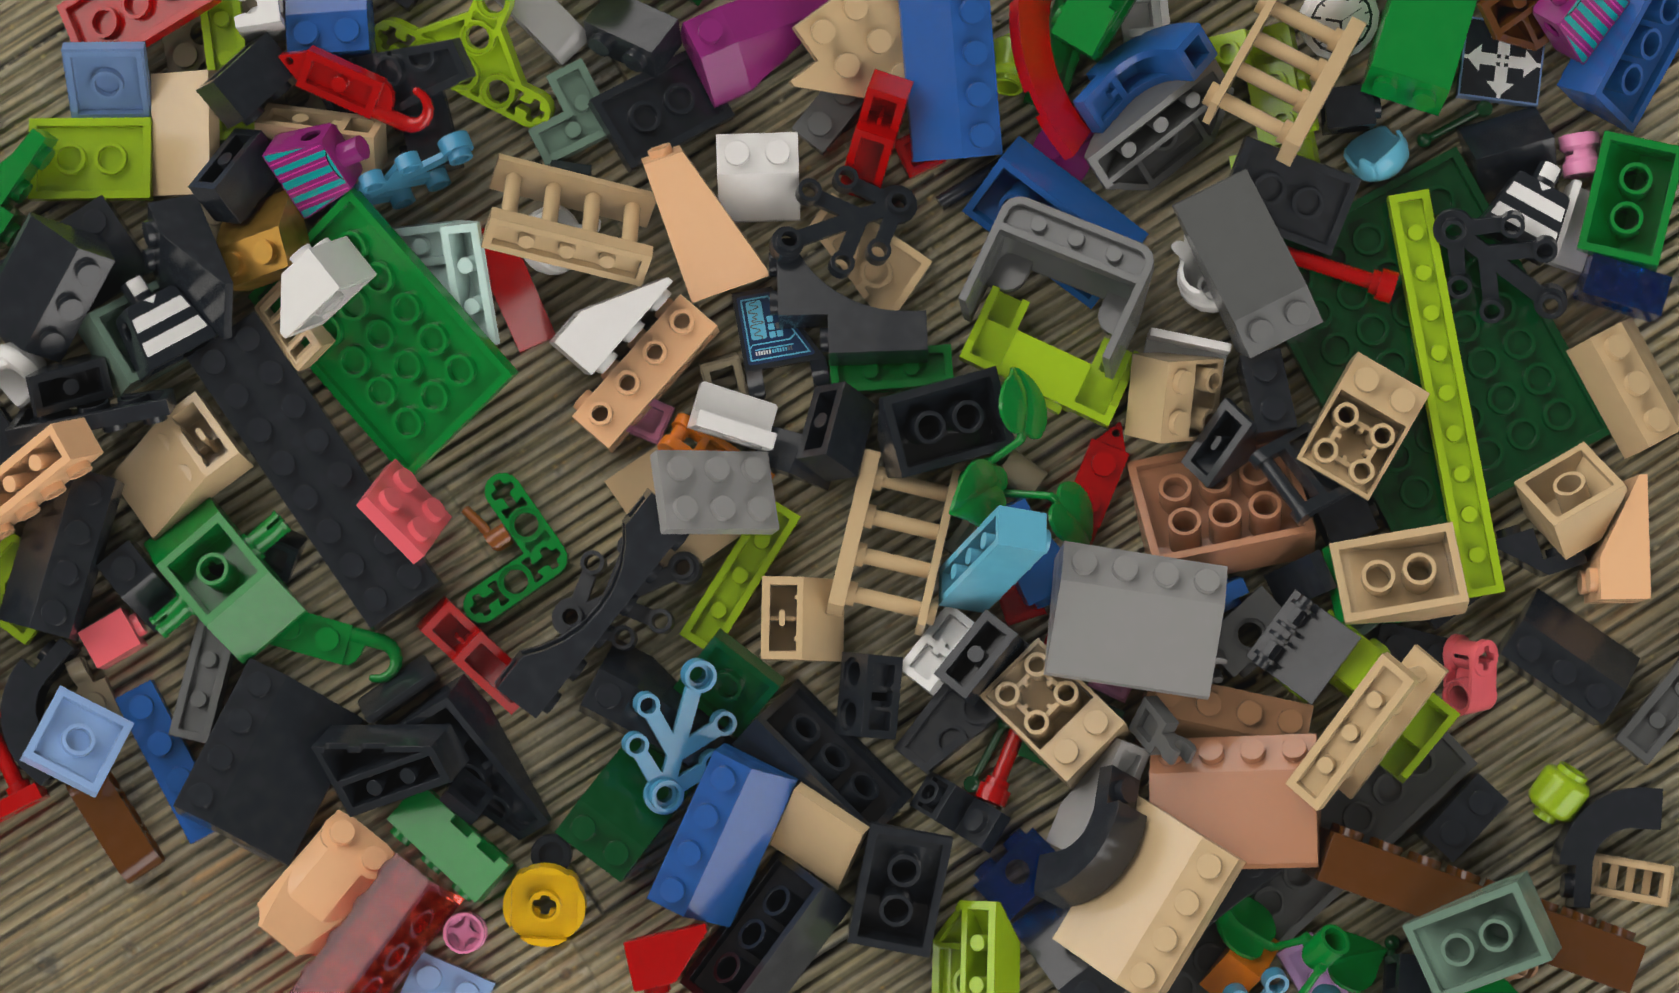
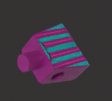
M1539 0L1533 7V15L1556 51L1584 65L1629 5L1630 1Z
M325 123L275 135L262 157L300 214L306 219L347 193L354 186L363 171L360 162L369 158L370 148L362 136L358 135L345 140L336 125Z

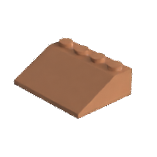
M1268 443L1256 445V451ZM1188 450L1126 462L1145 554L1228 566L1227 574L1295 561L1315 552L1316 529L1312 517L1303 524L1297 525L1290 516L1292 510L1261 469L1256 470L1249 461L1212 488H1207L1181 463ZM1281 457L1275 458L1274 461L1302 498L1307 501L1303 486Z
M1317 733L1186 738L1197 749L1191 763L1188 764L1181 756H1178L1174 765H1170L1162 758L1161 754L1150 755L1149 802L1246 861L1242 869L1319 867L1321 810L1316 811L1285 784L1317 742Z

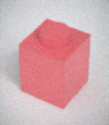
M119 608L78 632L97 669L106 670L148 646L143 637L148 633L144 622L135 612L130 614L129 610Z

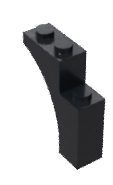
M782 238V242L785 245H795L792 238ZM769 252V276L777 277L778 291H770V315H778L780 329L820 328L821 352H829L830 366L928 363L926 310L894 311L861 304L843 296L826 285L813 273L801 255L792 262L783 263L773 258Z

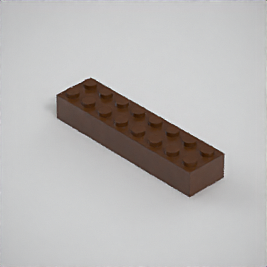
M1332 822L1330 829L1320 827L1319 867L1302 868L1301 871L1321 882L1417 917L1496 882L1486 878L1484 885H1480L1481 876L1447 864L1444 872L1440 870L1442 862L1409 850L1407 858L1403 857L1401 854L1404 848L1372 836L1368 843L1362 842L1365 834ZM1540 898L1562 946V949L1555 958L1546 964L1630 993L1647 947L1634 941L1636 933L1602 920L1599 926L1595 927L1598 919L1562 906L1559 914L1557 913L1559 905Z

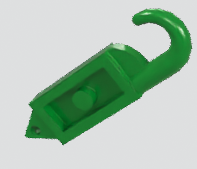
M308 612L270 643L273 646L343 666L356 662L366 646L384 651L390 658V665L385 672L369 676V680L375 683H384L393 679L399 673L403 662L400 646L389 636Z

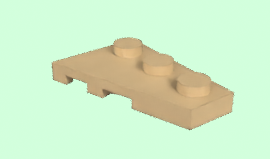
M831 193V195H833V196H835V197H837V198H840V197H838L837 195H835L834 193ZM820 209L810 225L836 216ZM872 222L865 227L853 256L855 266L848 278L871 307L900 311L933 261L893 235L890 242L892 251L886 263L881 266L871 265L866 260L864 252L869 242L876 238L880 227L878 223ZM845 232L820 240L831 256L838 251ZM872 248V252L875 256H884V252L881 248ZM836 260V263L842 270L848 269L845 261Z

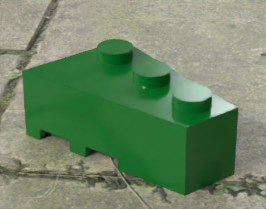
M433 789L405 798L387 818L393 825L390 830L391 834L405 846L409 847L412 843L423 853L420 859L438 875L442 871L454 882L451 887L468 902L473 900L475 903L483 901L516 863L477 828L468 824L439 800L441 796Z

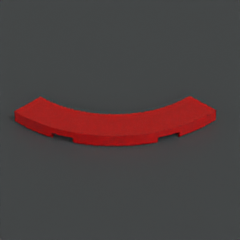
M1014 0L1009 5V29L1012 52L1024 93H1030L1039 113L1036 119L1042 130L1062 158L1067 160L1075 156L1091 130L1072 105L1055 65L1049 27L1052 0Z

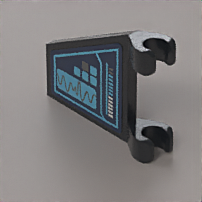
M772 286L731 293L750 396L761 400L766 398L762 370L810 362L814 388L830 384L826 357L804 328L780 329L778 315H770V291H775Z

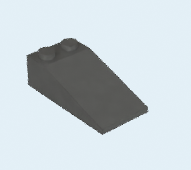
M1246 169L1172 205L1236 352L1252 358L1323 322L1302 274Z

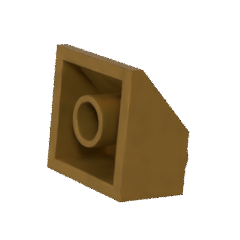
M285 190L261 199L255 206L253 214L243 221L242 224L222 222L216 238V243L233 281V291H251L281 280V274L293 264L290 261V257L304 245L310 244L304 218Z

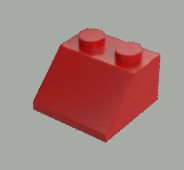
M708 922L635 937L623 942L634 992L644 990V993L670 992V984L675 983L679 979L709 931Z

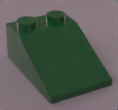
M631 740L629 744L631 751H636L641 746V743L635 740ZM621 746L571 809L555 833L619 882H623L675 812L660 815L647 807L643 798V790L647 780L635 759L629 756ZM649 748L648 752L661 771L665 757ZM696 784L684 792V800L687 798V796L690 794V792L693 790ZM667 786L661 787L657 792V798L660 800L666 798L669 788Z

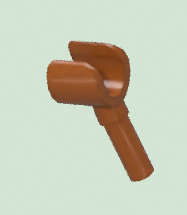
M466 506L462 510V514L479 529L494 551H502L514 543L503 523L491 530L489 525L470 506Z

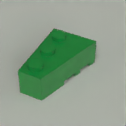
M1067 0L1065 4L1063 3L1057 9L1052 18L1051 25L1054 27L1051 33L1061 42L1098 63L1136 0Z

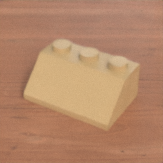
M1632 317L1566 351L1624 459L1679 432V402Z

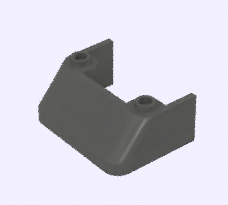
M1018 196L1007 200L1001 207L958 297L964 320L972 322L988 287L992 288L994 285L1001 288V292H1014L1025 284L1031 270L1104 299L1099 309L1098 319L1101 329L1111 338L1102 355L1105 377L1113 380L1140 321L1154 272V258L1151 250L1141 242L1030 198Z

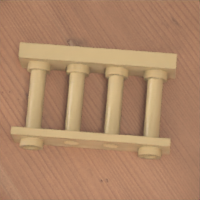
M1258 0L1253 11L1259 14L1221 84L1213 81L1202 101V104L1208 106L1202 122L1210 125L1219 108L1277 137L1276 142L1282 144L1275 160L1290 167L1357 45L1367 23L1352 16L1345 30L1339 27L1333 30L1279 2V0ZM1272 16L1326 44V49L1332 52L1329 60L1320 58L1318 61L1263 33L1262 30L1269 17ZM1253 46L1311 75L1309 80L1315 82L1312 91L1305 88L1300 91L1245 63ZM1238 77L1294 106L1293 111L1299 113L1295 122L1288 119L1283 122L1230 95L1228 91L1235 78Z
M499 153L489 189L504 192L502 208L492 206L482 236L481 248L642 287L652 260L653 246L638 243L639 226L647 228L656 204L652 191ZM520 196L544 202L542 219L518 213ZM560 206L583 212L582 229L558 223ZM599 216L623 222L622 237L618 238L598 233Z
M865 449L826 614L842 617L845 605L853 606L854 603L917 617L918 620L914 634L922 636L926 624L934 625L939 601L931 599L951 517L949 510L958 486V477L961 471L953 469L949 486L912 477L888 478L885 467L878 465L881 452ZM881 487L945 502L940 524L877 510V505L869 504L872 489L881 491ZM873 525L936 540L931 563L867 548V543L860 542L863 527L871 529ZM863 564L927 579L922 602L858 587L859 582L851 581L854 566L862 568Z
M1418 644L1413 646L1402 662L1398 661L1389 652L1382 653L1285 784L1316 811L1323 809L1338 789L1349 799H1353L1449 670Z

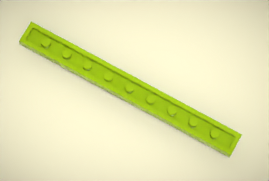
M1429 189L1390 195L1386 198L1421 385L1422 389L1430 393L1425 402L1447 523L1453 522L1468 597L1474 598L1505 592V586L1441 250L1433 234L1435 219Z

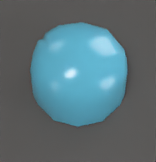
M1379 126L1353 139L1344 149L1343 154L1352 172L1367 182L1388 180L1398 174L1409 159L1408 142L1401 131L1397 130L1396 136L1386 126Z

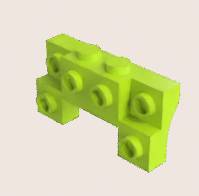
M1284 22L1264 26L1263 33L1298 50L1293 27ZM1244 28L1208 37L1218 53L1214 59H1216L1225 75L1250 30ZM1253 46L1245 63L1300 91L1304 88L1311 91L1309 74ZM1247 82L1252 106L1283 122L1287 119L1295 122L1299 113L1293 111L1294 106ZM1317 116L1297 154L1320 162L1314 131L1319 130ZM1256 127L1258 140L1281 148L1282 144L1276 142L1277 137ZM1237 155L1229 156L1231 169Z
M993 285L958 360L980 370L996 366L999 380L1002 382L1001 387L1010 373V368H1019L1028 374L1039 387L1045 399L1047 411L1057 415L1060 414L1061 410L1068 413L1070 411L1108 428L1130 380L1132 354L1139 352L1134 350L1132 353L1126 350L1113 380L1105 377L1102 355L1110 339L1103 338L1092 364L1019 331L1018 328L1030 302L1024 299L1020 301L1001 292V288Z
M1330 609L1327 613L1335 618L1334 611ZM1345 625L1359 635L1361 640L1329 683L1349 698L1381 654L1386 652L1391 654V652L1377 639L1371 638L1369 641L1351 625ZM1274 677L1279 684L1305 704L1308 703V701ZM1433 692L1379 765L1403 784L1461 714Z

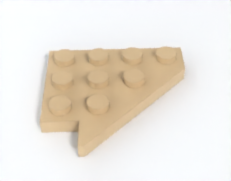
M828 0L792 27V30L815 62L788 81L791 87L864 99L875 69L905 78L898 0Z

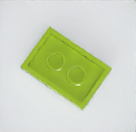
M151 117L29 118V132L33 128L46 130L58 139L53 147L55 155L45 169L38 170L30 182L33 184L32 190L28 195L30 201H93L100 195H103L109 201L153 200Z

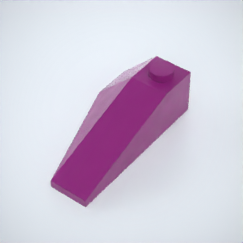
M736 0L683 22L680 31L682 44L714 108L750 93L774 68L782 64L802 43L792 30V27L828 0Z

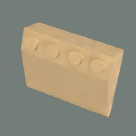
M1138 796L1136 810L1146 815L1147 819L1141 841L1130 863L1119 878L1099 896L1083 904L1072 906L1052 939L1131 993H1167L1246 861L1141 796Z

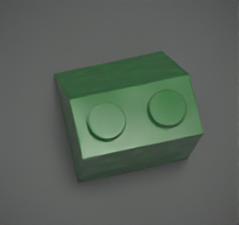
M1387 0L1378 21V28L1375 32L1360 91L1439 116L1453 83L1477 0Z

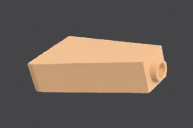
M665 143L647 151L649 156L641 158L691 302L693 303L769 276L760 256L681 146L678 145L672 148L671 143Z

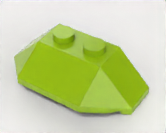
M959 901L953 914L946 920L933 939L932 993H1019L1021 943L1001 902Z

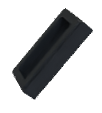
M1320 550L1264 575L1275 601L1281 607H1283L1295 589L1310 600L1337 587Z

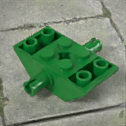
M209 497L158 539L154 540L150 537L143 543L155 566L173 586L177 595L155 615L151 616L149 621L152 625H156V630L163 637L168 638L169 634L194 614L243 665H246L250 658L253 659L307 612L305 607L264 560L266 557L264 553L284 535L291 532L292 529L274 510L270 516L247 535L239 530L214 498ZM222 567L224 569V573L219 578L216 572L218 571V569Z

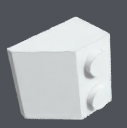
M798 132L716 134L718 199L734 222L801 221L800 203L795 197V192L799 185Z
M347 236L332 241L327 237L318 242L314 247L306 244L290 257V261L293 264L281 274L280 333L286 339L323 325L377 275Z

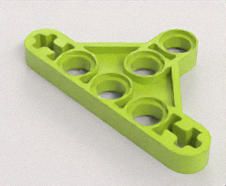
M473 0L468 11L420 28L397 17L386 18L374 27L375 45L378 52L408 47L401 42H395L392 45L387 44L388 37L383 34V31H387L392 27L396 29L395 36L404 42L411 40L412 36L415 37L410 46L460 37L477 76L473 77L470 83H460L450 88L451 90L528 128H532L544 121L547 122L555 114V102L551 95L526 81L506 24L514 8L515 0H505L504 8L497 12L489 9L485 4V0ZM473 26H481L488 32L489 42L486 47L479 48L471 43L469 32ZM493 80H500L507 84L510 93L506 101L499 102L492 98L489 88ZM519 91H522L524 94L519 100L527 104L538 100L541 102L539 109L545 113L533 118L530 116L531 109L528 106L520 103L513 109L511 105L517 100Z

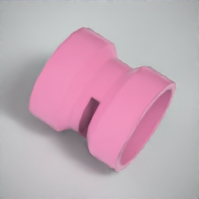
M1585 131L1559 137V150L1566 156L1565 163L1562 165L1563 178L1581 179L1593 177L1598 160L1596 149L1600 146L1599 132Z
M460 912L451 916L443 928L445 944L458 954H468L478 950L485 943L488 936V927L485 920L474 912Z

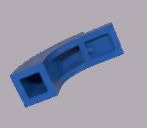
M1174 23L1152 29L1120 45L1094 65L1086 74L1091 82L1076 97L1073 103L1091 132L1103 133L1138 95L1155 85L1167 81H1195L1218 53L1200 23Z

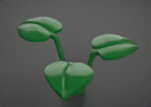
M1012 367L1000 390L999 413L1006 428L1010 432L1017 434V437L993 456L974 460L965 470L961 471L949 514L967 520L979 527L999 505L1006 506L1005 497L1046 499L1053 503L1048 512V521L1056 536L1063 542L1068 541L1090 545L1093 534V509L1088 494L1079 484L1073 481L1062 482L1058 486L1057 494L1044 491L1006 489L1008 485L1007 473L1003 467L997 466L996 462L1022 445L1026 440V436L1033 440L1041 438L1047 425L1046 402L1039 387L1024 371Z
M1246 897L1215 921L1224 943L1233 952L1249 960L1258 959L1262 955L1264 948L1274 952L1302 944V959L1314 971L1298 993H1308L1319 976L1327 968L1330 978L1336 985L1349 992H1363L1374 982L1379 966L1387 952V948L1359 935L1343 931L1340 927L1333 924L1324 926L1313 936L1305 932L1300 937L1276 943L1271 942L1276 936V925L1273 916L1262 904L1250 897Z

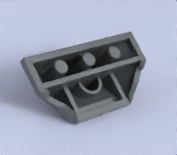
M1216 59L1207 66L1195 81H1167L1147 89L1133 99L1103 133L1093 134L1084 158L1103 188L1106 190L1151 191L1215 141L1225 115V110L1219 108L1210 125L1202 122L1208 106L1202 104V101L1212 82L1221 84L1225 77ZM1231 86L1228 93L1233 96L1234 89Z

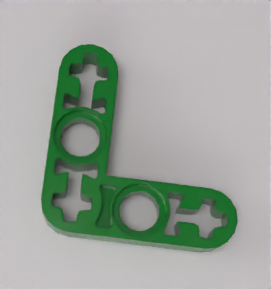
M508 473L495 474L487 481L485 497L523 554L466 594L463 601V609L466 616L479 624H488L505 614L561 575L569 563V555L562 542L521 483ZM500 481L504 485H509L510 483L514 485L510 494L517 504L523 498L527 502L526 506L515 509L508 518L505 517L503 512L511 509L502 498L495 501L493 497L497 493L495 485ZM532 514L537 518L538 529L533 535L524 537L517 533L515 523L520 515ZM548 548L551 552L559 550L561 555L556 559L559 566L555 569H552L549 565L542 567L537 572L543 578L536 582L532 571L523 563L530 558L532 565L535 566L543 559L541 553L543 549ZM514 570L524 572L528 578L526 589L518 594L509 592L505 587L506 576ZM497 582L500 592L509 599V602L502 606V602L498 598L489 605L491 610L489 615L485 616L481 612L474 614L472 608L476 606L474 598L480 595L486 599L496 593L490 588V585Z

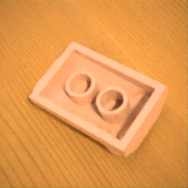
M337 810L333 816L325 821L321 830L257 903L256 906L259 908L258 926L294 956L315 954L321 958L397 870L402 861L387 843L356 818Z

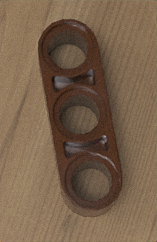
M111 770L95 798L66 784V788L76 806L127 883L131 884L165 862L161 849Z

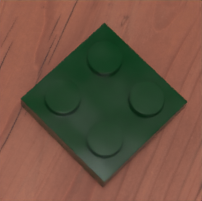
M720 628L697 656V658L705 659L711 663L717 672L715 685L709 691L701 693L697 707L709 717L718 709H725L731 712L737 719V727L732 734L738 738L779 689L785 678ZM701 667L692 669L690 673L691 680L695 681L701 677ZM681 678L673 689L682 695L685 685L682 683ZM728 716L721 717L718 720V724L726 728L729 724Z

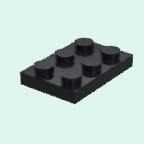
M686 50L673 56L656 78L642 72L591 98L588 103L628 173L643 166L641 158L649 156L647 152L649 149L665 143H671L672 148L678 145L683 146L731 121L735 116L728 102L714 108Z
M1245 135L1229 176L1244 169L1248 171L1282 238L1331 256L1362 179L1298 154L1289 167L1275 160L1280 147Z

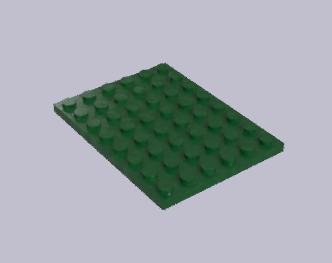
M1456 146L1353 201L1331 256L1283 239L1286 246L1372 273L1374 269L1382 271L1383 268L1399 272L1390 304L1374 299L1373 294L1367 293L1368 288L1298 267L1323 322L1284 342L1321 409H1323L1351 357L1357 352L1422 388L1386 198L1390 195L1429 189L1434 219L1442 211L1450 208L1462 209L1471 218L1480 217L1489 204ZM1451 224L1446 228L1447 233L1452 236L1458 235L1462 231L1455 224ZM1477 235L1488 244H1498L1483 235ZM1440 245L1446 282H1448L1450 276L1448 249ZM1464 248L1466 273L1472 278V290L1466 298L1456 299L1450 294L1449 298L1489 500L1513 487L1516 480L1580 443L1585 442L1587 445H1590L1609 435L1610 431L1566 352L1569 350V347L1554 320L1545 319L1538 315L1534 308V301L1498 273L1499 298L1504 303V316L1499 322L1492 324L1481 319L1479 308L1483 299L1479 261L1476 256ZM1519 259L1510 260L1526 272ZM1460 279L1452 283L1456 290H1464L1468 286L1464 280ZM1489 304L1484 308L1485 312L1489 315H1495L1500 310L1494 304ZM1425 403L1371 495L1390 533L1447 522Z

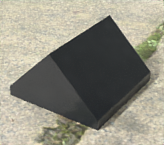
M1536 107L1525 108L1456 129L1466 164L1488 204L1494 200L1507 181L1517 172L1523 171L1533 176L1540 161H1548L1557 166L1554 135Z

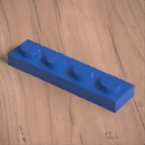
M149 680L115 698L123 717L134 723L131 732L190 844H194L215 833V831L177 814L173 807L196 759L185 739L168 735L173 716L155 681Z

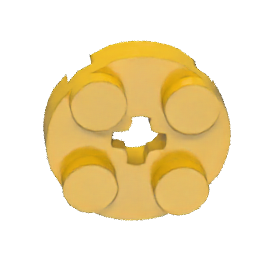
M536 863L518 870L507 886L503 899V914L509 927L511 928L512 926L514 931L526 943L540 947L555 946L566 941L567 937L574 934L582 925L587 907L586 893L577 873L554 863ZM541 895L549 896L550 900L555 901L556 907H551L549 914H543L539 906H534L533 901L540 900Z

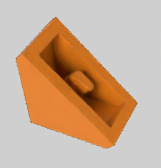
M1274 938L1271 942L1276 943L1279 941ZM1227 946L1198 984L1209 993H1222L1229 984L1240 983L1249 992L1261 980L1263 972L1268 969L1278 950L1270 952L1264 948L1262 955L1258 959L1249 960L1239 956Z

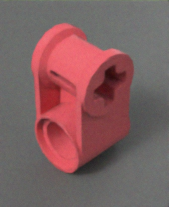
M1463 634L1451 635L1446 640L1442 653L1444 667L1449 670L1443 679L1442 700L1459 712L1460 716L1491 709L1497 700L1496 679L1499 654L1496 644L1492 640L1487 639L1472 641Z

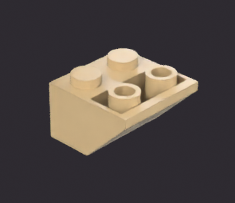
M1165 352L1132 354L1124 434L1160 444L1195 441L1219 407L1224 359Z
M762 576V661H842V652H844V611L842 617L826 614L834 579Z

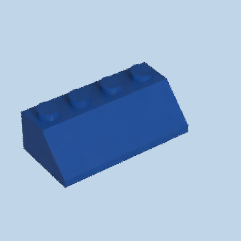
M898 0L905 79L914 81L907 103L912 162L1003 155L990 0Z
M1629 0V5L1585 64L1582 65L1571 59L1565 67L1557 86L1576 105L1626 132L1633 133L1679 49V0Z
M1018 136L1001 156L962 210V212L990 232L1003 204L1013 197L1023 196L1141 243L1149 235L1021 136ZM1052 279L1090 309L1100 299Z
M726 743L715 749L647 899L683 917L731 927L799 779Z

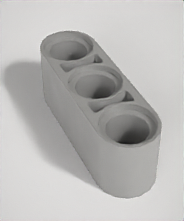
M495 0L504 8L505 0ZM515 0L510 16L560 66H563L587 43L585 29L557 0Z

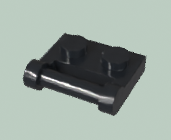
M1309 422L1261 447L1248 459L1256 470L1261 469L1292 510L1290 516L1297 525L1303 524L1316 513L1353 493L1296 459L1313 428ZM1281 457L1310 495V499L1305 501L1274 461L1275 458Z

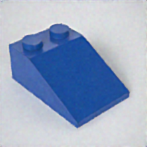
M285 0L287 52L308 50L314 45L343 59L376 53L373 0Z

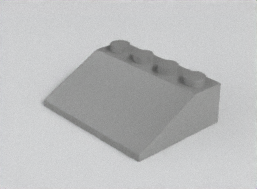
M1064 541L1054 559L1044 675L1208 700L1225 609L1228 566Z

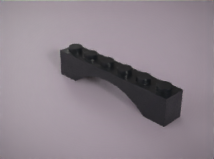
M647 488L622 520V545L619 562L608 589L595 608L580 623L563 635L541 645L519 650L495 681L497 690L534 718H537L542 711L548 714L562 696L558 692L567 679L574 681L587 665L584 657L594 646L599 649L607 641L613 631L609 627L618 614L624 617L633 608L639 598L635 595L636 591L644 581L650 584L655 580L664 567V564L660 561L670 549L674 552L677 551L689 536V534H661L656 496L650 489Z

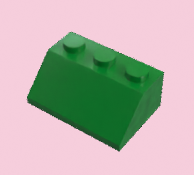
M1604 131L1576 250L1617 267L1656 274L1679 180V146Z

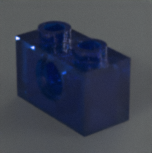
M1593 253L1587 257L1583 271L1579 275L1573 299L1652 322L1662 315L1673 277Z
M1032 827L1026 832L1018 828L1002 844L1007 851L997 861L990 856L973 873L978 880L972 886L987 901L1001 902L1009 921L1035 896L1033 893L1039 855L1055 852ZM1014 859H1021L1028 867V875L1020 883L1010 882L1005 874L1007 864Z

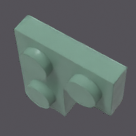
M582 58L546 75V79L563 112L550 118L547 122L544 121L528 129L544 164L550 166L551 160L563 161L607 138L588 106L589 100L599 95L600 92Z

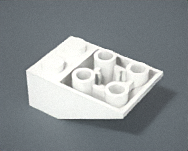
M669 277L660 278L644 284L642 287L639 286L575 311L549 343L584 374L592 375L595 371L598 374H603L618 357L613 351L621 341L625 343L631 342L645 324L640 320L648 310L656 312L671 296L672 293L667 288L673 281Z

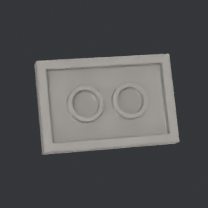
M656 450L650 455L661 534L772 535L779 530L768 452Z

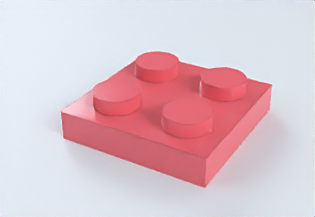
M396 458L382 470L356 504L371 522L413 564L426 555L452 518L445 510L444 505L434 498L417 481L415 475L407 468H404Z

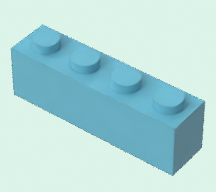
M999 505L939 567V606L981 613L985 609L991 608L1043 555L1047 554L1051 544V532L1047 529V513Z

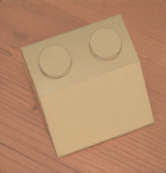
M1585 442L1580 443L1514 482L1525 516L1565 560L1602 539L1627 492L1623 481Z

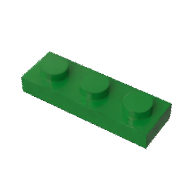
M951 344L929 345L928 363L830 366L829 363L831 384L846 381L861 394L906 391L954 377Z

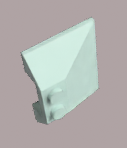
M453 220L392 227L495 345L500 344L485 248H481L482 230L480 222Z

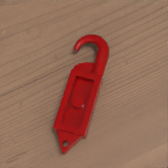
M314 45L308 50L283 52L278 56L297 80L295 86L365 118H374L400 131L409 133L422 131L429 126L433 119L434 106L432 99L419 87L413 88L412 92L422 102L423 110L418 117H410L394 110L395 91L392 84L383 76Z
M1118 422L1096 440L1093 438L1090 440L1074 480L1088 494L1093 509V534L1090 545H1093L1130 454L1125 450L1121 422ZM1113 430H1117L1119 432L1118 437H1114L1112 435Z

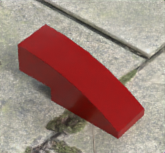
M875 69L867 87L845 166L854 168L858 173L859 179L881 188L914 81ZM842 175L840 181L843 184H852L848 176ZM851 192L848 193L849 195H852V196L861 198V197H859V196H857V195H855V194H853V193H851Z
M485 249L491 290L519 352H524L551 340L556 333L524 259Z
M444 595L416 626L450 657L458 667L512 715L520 706L497 690L495 681L512 661V658Z

